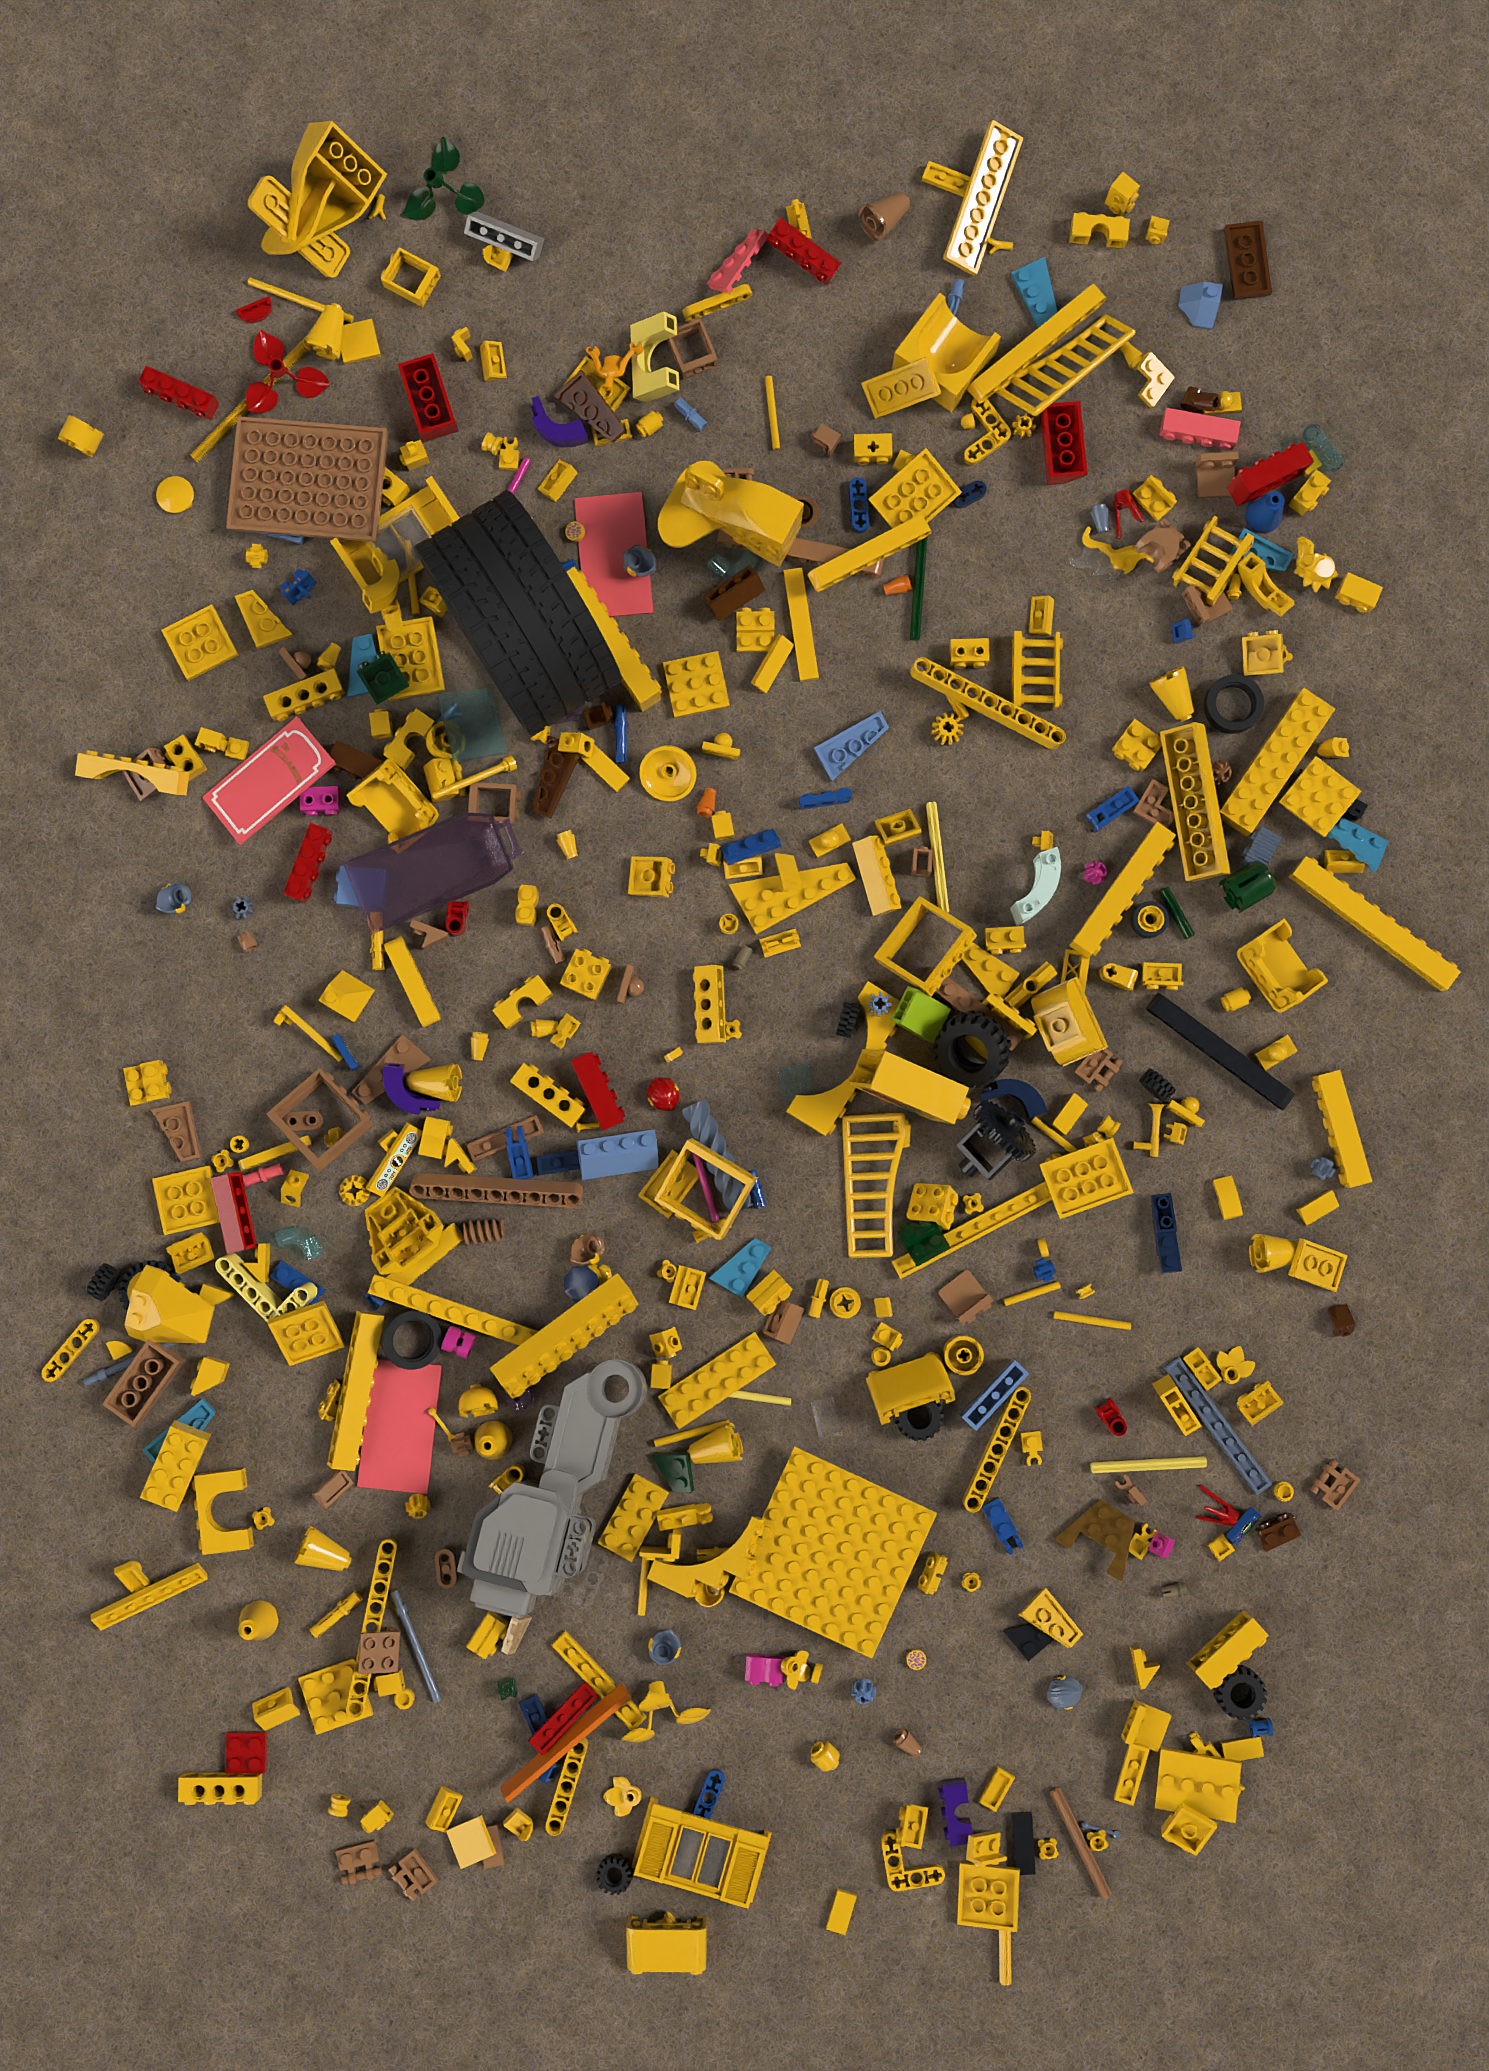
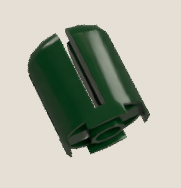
M1252 861L1219 881V887L1222 885L1226 897L1223 898L1232 910L1236 908L1241 913L1274 892L1276 886L1275 878L1272 872L1265 873L1269 869L1265 864L1259 861Z

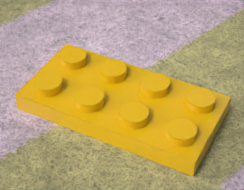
M928 356L861 383L875 419L941 394Z
M635 1473L598 1544L632 1562L657 1516L656 1512L661 1509L669 1491Z

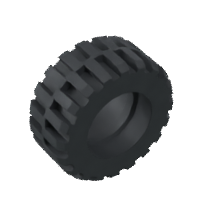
M974 1010L967 1011L966 1013L961 1012L949 1020L936 1036V1045L934 1046V1053L937 1054L935 1057L936 1063H940L941 1067L939 1069L942 1073L945 1072L948 1075L946 1078L954 1079L962 1085L966 1084V1087L973 1088L974 1085L979 1088L993 1082L1007 1067L1012 1051L1009 1050L1012 1043L1011 1040H1007L1009 1033L1007 1030L1002 1029L1003 1024L1000 1021L997 1023L992 1015L985 1016V1012L978 1011L975 1014ZM961 1035H972L981 1040L987 1049V1062L974 1063L967 1060L960 1052L958 1045L959 1037Z

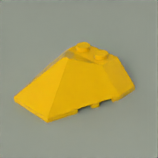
M396 1186L365 1209L367 1230L370 1233L369 1245L372 1247L371 1259L381 1275L407 1271L438 1247L444 1226L437 1214Z
M146 1265L132 1290L124 1324L128 1335L145 1342L150 1339L159 1343H206L215 1307L198 1294L190 1292L184 1287L183 1283L175 1281L165 1270Z

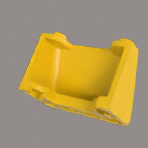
M391 759L385 760L346 795L352 805L358 807L365 805L389 832V846L398 853L428 831L439 816L432 803Z
M1285 918L1237 950L1239 961L1269 1004L1277 1012H1284L1299 1004L1328 982V979L1321 970L1312 968L1308 971L1286 939L1292 935V929Z
M929 1352L924 1357L882 1371H872L866 1378L881 1425L890 1423V1417L895 1414V1417H898L899 1412L932 1401H936V1403H939L940 1399H944L946 1403L955 1401L954 1389L941 1357L934 1352Z
M628 1916L626 1925L627 1969L632 1974H642L643 1972H690L693 1975L702 1974V1971L706 1970L707 1916H697V1921L691 1923V1919H687V1923H647V1919H643L642 1923L638 1921V1916Z

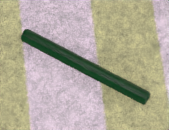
M928 536L918 541L916 545L910 640L918 641L921 634Z

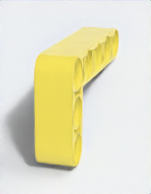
M226 1254L215 1263L216 1270L267 1323L268 1319L306 1307L317 1295V1287L311 1282H306L295 1289L283 1302L265 1283H261L243 1265L245 1262L237 1254Z

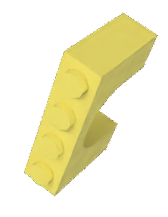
M661 312L630 325L631 343L633 342L637 346L638 342H640L644 347L640 355H635L634 353L632 355L633 398L647 403L679 391V372L668 367L651 372L650 358L655 347L660 342L677 336V318L669 313Z

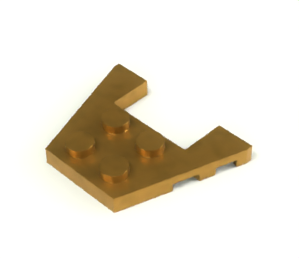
M1100 1499L1062 1531L1055 1540L1070 1549L1080 1532L1116 1554L1106 1573L1122 1582L1135 1520Z

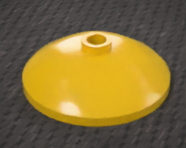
M670 745L656 747L649 751L641 762V783L650 795L659 800L676 801L682 799L690 793L696 782L697 772L692 758L678 747ZM667 767H671L673 772H669Z

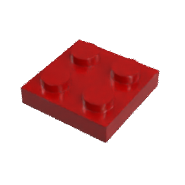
M267 1731L227 1732L226 1774L266 1773Z

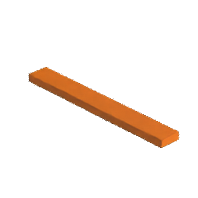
M620 1683L572 1724L543 1755L538 1753L500 1786L504 1799L509 1803L632 1697L627 1687Z

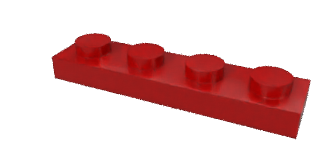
M584 1681L528 1739V1742L543 1755L598 1698V1695Z

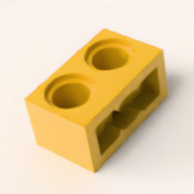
M185 735L179 736L164 746L167 751L165 756L169 762H174L175 766L182 767V771L189 772L188 782L207 770ZM182 747V753L180 755H176V750ZM192 763V769L190 771H186V765Z

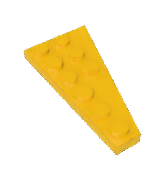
M848 863L799 871L802 887L785 891L783 890L779 875L729 884V887L757 935L855 881L856 878Z

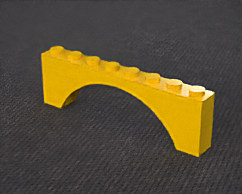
M868 981L857 998L864 1012L867 1025L865 1049L883 1051L887 1046L885 1040L888 1036L892 1037L897 1030L895 1023L890 1020L900 1001ZM879 992H881L884 998L889 996L887 1003L892 1004V1006L886 1007L888 1014L881 1012L880 1017L877 1015L878 1012L870 1013L872 1006L867 1005V1003L873 1002L871 995L878 997ZM878 1000L877 1003H874L878 1006V1009H881L882 1006H885L883 1003H881V1000ZM852 1074L842 1084L827 1092L816 1095H796L786 1112L823 1136H826L827 1133L831 1135L837 1126L834 1124L837 1117L841 1119L847 1110L844 1107L847 1101L852 1102L857 1094L854 1091L855 1087L848 1085Z

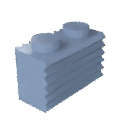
M1260 827L1258 830L1254 829L1249 837V840H1251L1249 847L1245 846L1240 854L1243 857L1241 863L1247 865L1252 861H1259L1267 866L1282 837L1264 827Z

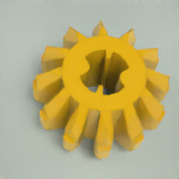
M943 713V719L937 716V722L932 723L935 729L931 733L938 734L935 737V741L941 738V745H944L946 740L949 745H952V740L958 742V736L963 735L960 729L964 725L958 724L960 721L959 717L955 720L953 719V713H951L949 718L946 713ZM945 726H948V728H952L950 732H947V730L943 729L945 728Z

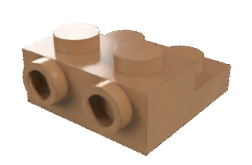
M156 748L146 749L131 761L136 762L137 759L148 761V765L152 766L153 763L165 764V768L170 769V766L166 765L164 761V753ZM130 770L122 771L140 801L147 800L158 791L154 784L146 777Z

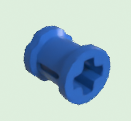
M1270 1718L1260 1721L1249 1720L1252 1738H1256L1257 1735L1266 1734L1273 1736V1726Z

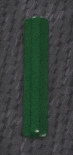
M1165 887L1161 889L1159 893L1185 939L1191 938L1195 933L1170 888Z

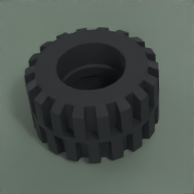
M932 1401L923 1404L928 1408L930 1417L926 1424L919 1427L909 1423L907 1419L908 1410L899 1412L898 1417H895L894 1414L897 1428L906 1438L913 1439L914 1441H926L929 1437L933 1438L934 1434L940 1431V1426L943 1425L944 1413L940 1403Z
M1244 1665L1238 1666L1234 1673L1228 1674L1223 1678V1682L1219 1687L1213 1688L1215 1691L1213 1696L1217 1700V1704L1226 1714L1232 1718L1236 1717L1238 1720H1243V1717L1249 1720L1251 1715L1256 1717L1259 1715L1257 1711L1264 1709L1262 1704L1267 1702V1699L1264 1697L1267 1695V1690L1264 1689L1266 1687L1264 1682L1253 1670ZM1241 1682L1248 1683L1249 1694L1246 1699L1240 1702H1233L1230 1698L1232 1688Z

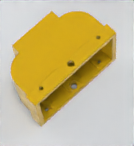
M1074 977L1032 996L1031 1004L1035 1013L1033 1016L1048 1051L1052 1052L1060 1065L1066 1066L1108 1048L1078 977Z

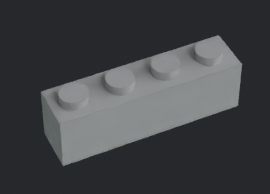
M478 211L468 215L464 234L531 261L540 257L544 242L542 237Z

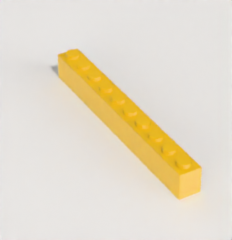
M1305 856L1299 861L1288 877L1438 990L1442 992L1449 989L1461 973L1457 969L1456 964L1443 959L1440 952L1435 949L1431 950L1426 946L1424 940L1418 937L1415 938L1410 934L1411 931L1408 928L1399 926L1395 923V919L1392 916L1383 914L1379 911L1380 908L1376 904L1367 902L1361 893L1351 890L1345 881L1335 878L1332 871L1327 868L1323 869L1313 857Z

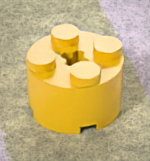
M68 415L58 439L93 457L104 433L94 429L78 418Z
M959 1334L951 1337L944 1344L942 1352L944 1363L954 1373L970 1375L975 1373L981 1366L984 1353L981 1345L974 1338ZM961 1350L967 1353L965 1359L958 1357L961 1354Z

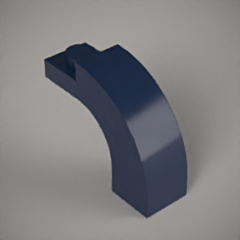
M1017 1079L997 1080L994 1082L995 1090L992 1086L983 1089V1094L978 1095L981 1102L1002 1095L1012 1096L1022 1104L1027 1119L1048 1112L1045 1102L1038 1091L1026 1082Z

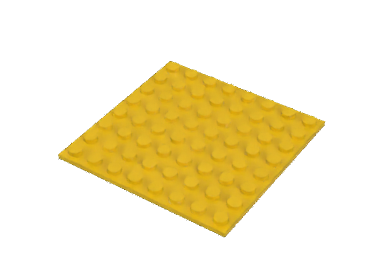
M794 1446L762 1516V1519H765L763 1523L765 1526L761 1536H758L756 1541L757 1549L751 1555V1558L757 1560V1570L750 1579L744 1580L735 1576L729 1592L872 1659L937 1512Z

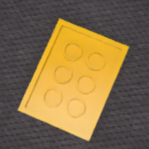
M925 448L876 491L868 501L893 529L918 515H923L928 523L960 495L962 491L928 449Z
M432 616L403 621V627L394 631L388 630L386 624L376 626L380 652H390L409 684V687L388 698L389 701L446 691Z
M1113 1138L1039 1164L1059 1219L1134 1193Z
M1161 1747L1155 1808L1176 1812L1181 1803L1210 1819L1235 1823L1241 1761Z

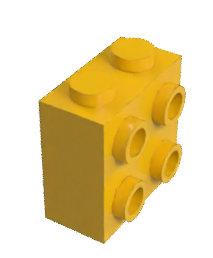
M581 948V951L576 949L560 984L596 1001L612 966L608 964L609 960L602 956L595 958L591 956L592 952Z

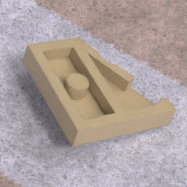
M526 1614L521 1618H511L506 1637L503 1640L502 1652L507 1655L516 1652L532 1619L531 1616Z

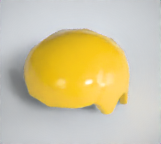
M700 1582L701 1588L699 1593L695 1595L696 1601L701 1606L708 1608L720 1603L725 1594V1586L715 1589Z

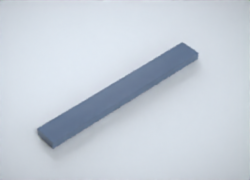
M1178 1356L1163 1368L1166 1373L1170 1375L1177 1388L1253 1492L1259 1495L1271 1486L1272 1482L1182 1359Z

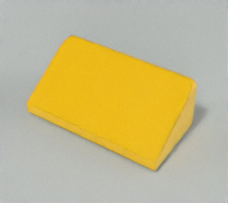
M484 341L479 346L484 381L506 379L502 342Z
M559 459L538 487V490L557 502L577 475V471L572 465Z
M1051 596L1032 597L1029 634L1051 636L1054 599Z
M1324 850L1325 868L1333 873H1363L1366 863L1358 861L1355 858L1356 855L1350 850Z
M775 853L783 890L802 887L794 855Z
M761 854L729 866L723 857L725 879L763 875Z
M1072 1093L1050 1124L1064 1135H1067L1088 1104L1076 1093Z
M1327 1190L1296 1210L1307 1226L1339 1207L1333 1190Z
M441 1786L425 1821L429 1829L446 1833L463 1795Z

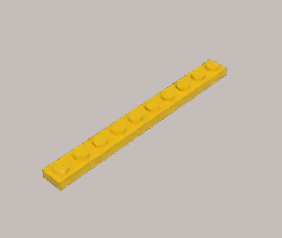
M1044 1181L943 1234L951 1249L916 1267L909 1253L891 1261L899 1278L902 1279L1051 1201L1052 1198L1046 1182Z
M374 1274L368 1290L369 1294L519 1346L539 1332L538 1330Z

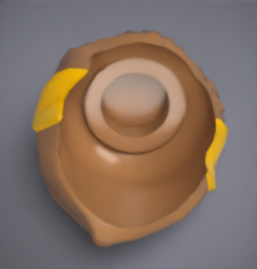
M591 1233L581 1235L571 1246L570 1261L584 1266L598 1263L605 1251L602 1237Z

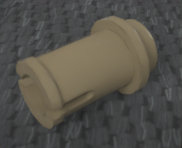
M742 945L736 958L732 960V966L739 970L746 968L745 964L753 950Z
M1178 1581V1584L1161 1586L1162 1592L1170 1591L1169 1593L1162 1594L1163 1599L1180 1595L1184 1597L1187 1594L1184 1582L1180 1583Z

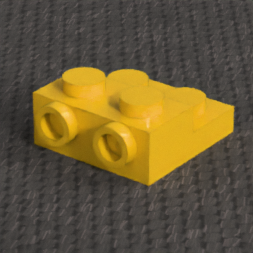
M741 608L740 612H736L737 653L768 652L775 641L774 611H770V608H760L759 611H752L751 608Z
M1278 630L1266 631V635L1259 636L1258 632L1247 633V637H1242L1244 676L1284 672L1283 633L1278 634Z
M1134 719L1111 750L1114 751V755L1118 759H1125L1129 762V766L1133 770H1140L1142 772L1162 746L1160 736Z
M632 856L628 894L669 898V893L673 891V883L670 882L671 874L675 872V865L672 863V860L667 857Z
M156 1060L123 1068L130 1106L170 1098L171 1085L166 1080L168 1069L163 1061Z
M1181 1803L1176 1812H1171L1161 1826V1836L1166 1841L1178 1845L1185 1852H1190L1197 1856L1217 1829V1823Z

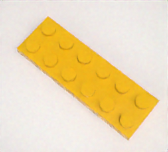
M754 1332L659 1395L658 1398L678 1429H681L775 1366L776 1363L756 1332Z

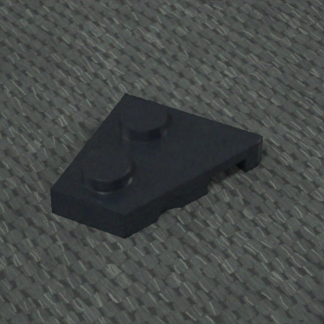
M1028 1623L1003 1630L1028 1662L1054 1640L1033 1624Z

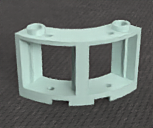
M1058 847L1040 852L1033 859L1035 867L1033 887L1025 898L1015 902L1010 908L1016 926L1035 916L1049 902L1056 891L1061 872Z

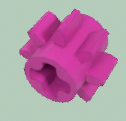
M1095 860L1084 865L1086 870L1083 871V877L1086 882L1096 885L1105 881L1103 876L1107 874V870L1101 862L1097 863Z

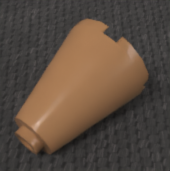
M900 192L864 205L859 209L858 216L862 217L863 222L860 224L864 232L872 240H883L909 210L910 199L906 194Z

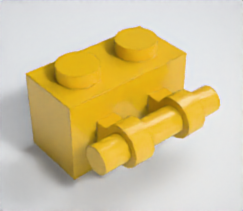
M436 758L423 766L432 802L448 801L458 794L460 796L467 795L466 787L438 799L432 796L433 792L463 780L461 774L463 770L457 758Z

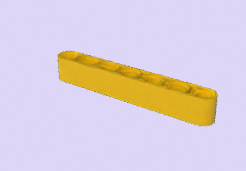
M918 515L813 569L807 575L816 592H820L930 535L932 531L924 516Z
M1018 1386L1010 1394L964 1494L963 1505L969 1512L974 1513L981 1509L1030 1402L1031 1393L1024 1386ZM1020 1390H1024L1026 1393L1023 1400H1017L1016 1394ZM1011 1408H1016L1018 1411L1014 1418L1008 1416ZM1003 1426H1008L1009 1433L1005 1436L1001 1435L1000 1429ZM1000 1444L1001 1451L993 1453V1445ZM992 1462V1470L985 1471L984 1464ZM981 1479L984 1480L985 1486L982 1489H977L975 1486L976 1482ZM973 1497L976 1498L977 1504L974 1507H969L967 1505L968 1500Z

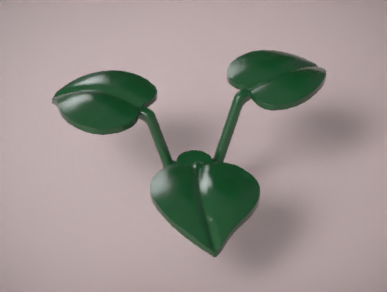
M445 137L441 138L435 148L432 157V167L427 168L423 175L429 192L424 188H418L411 193L403 215L407 218L424 220L430 217L436 208L435 201L431 199L433 197L432 187L437 189L442 187V185L458 195L455 199V207L461 214L469 215L483 207L485 202L484 194L476 184L471 182L464 183L460 188V192L444 182L441 174L446 175L447 171L455 170L460 162L458 149Z

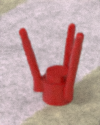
M1129 489L1117 492L1115 494L1116 500L1113 501L1118 539L1121 538L1119 507L1121 509L1129 507L1136 521H1138V517L1141 522L1145 521L1134 502L1133 496L1130 495Z
M1201 1484L1198 1485L1201 1490L1225 1508L1222 1507L1218 1511L1204 1506L1205 1510L1218 1515L1219 1519L1199 1515L1196 1518L1219 1523L1224 1526L1227 1524L1234 1526L1238 1520L1239 1512L1233 1510L1232 1505L1223 1501Z

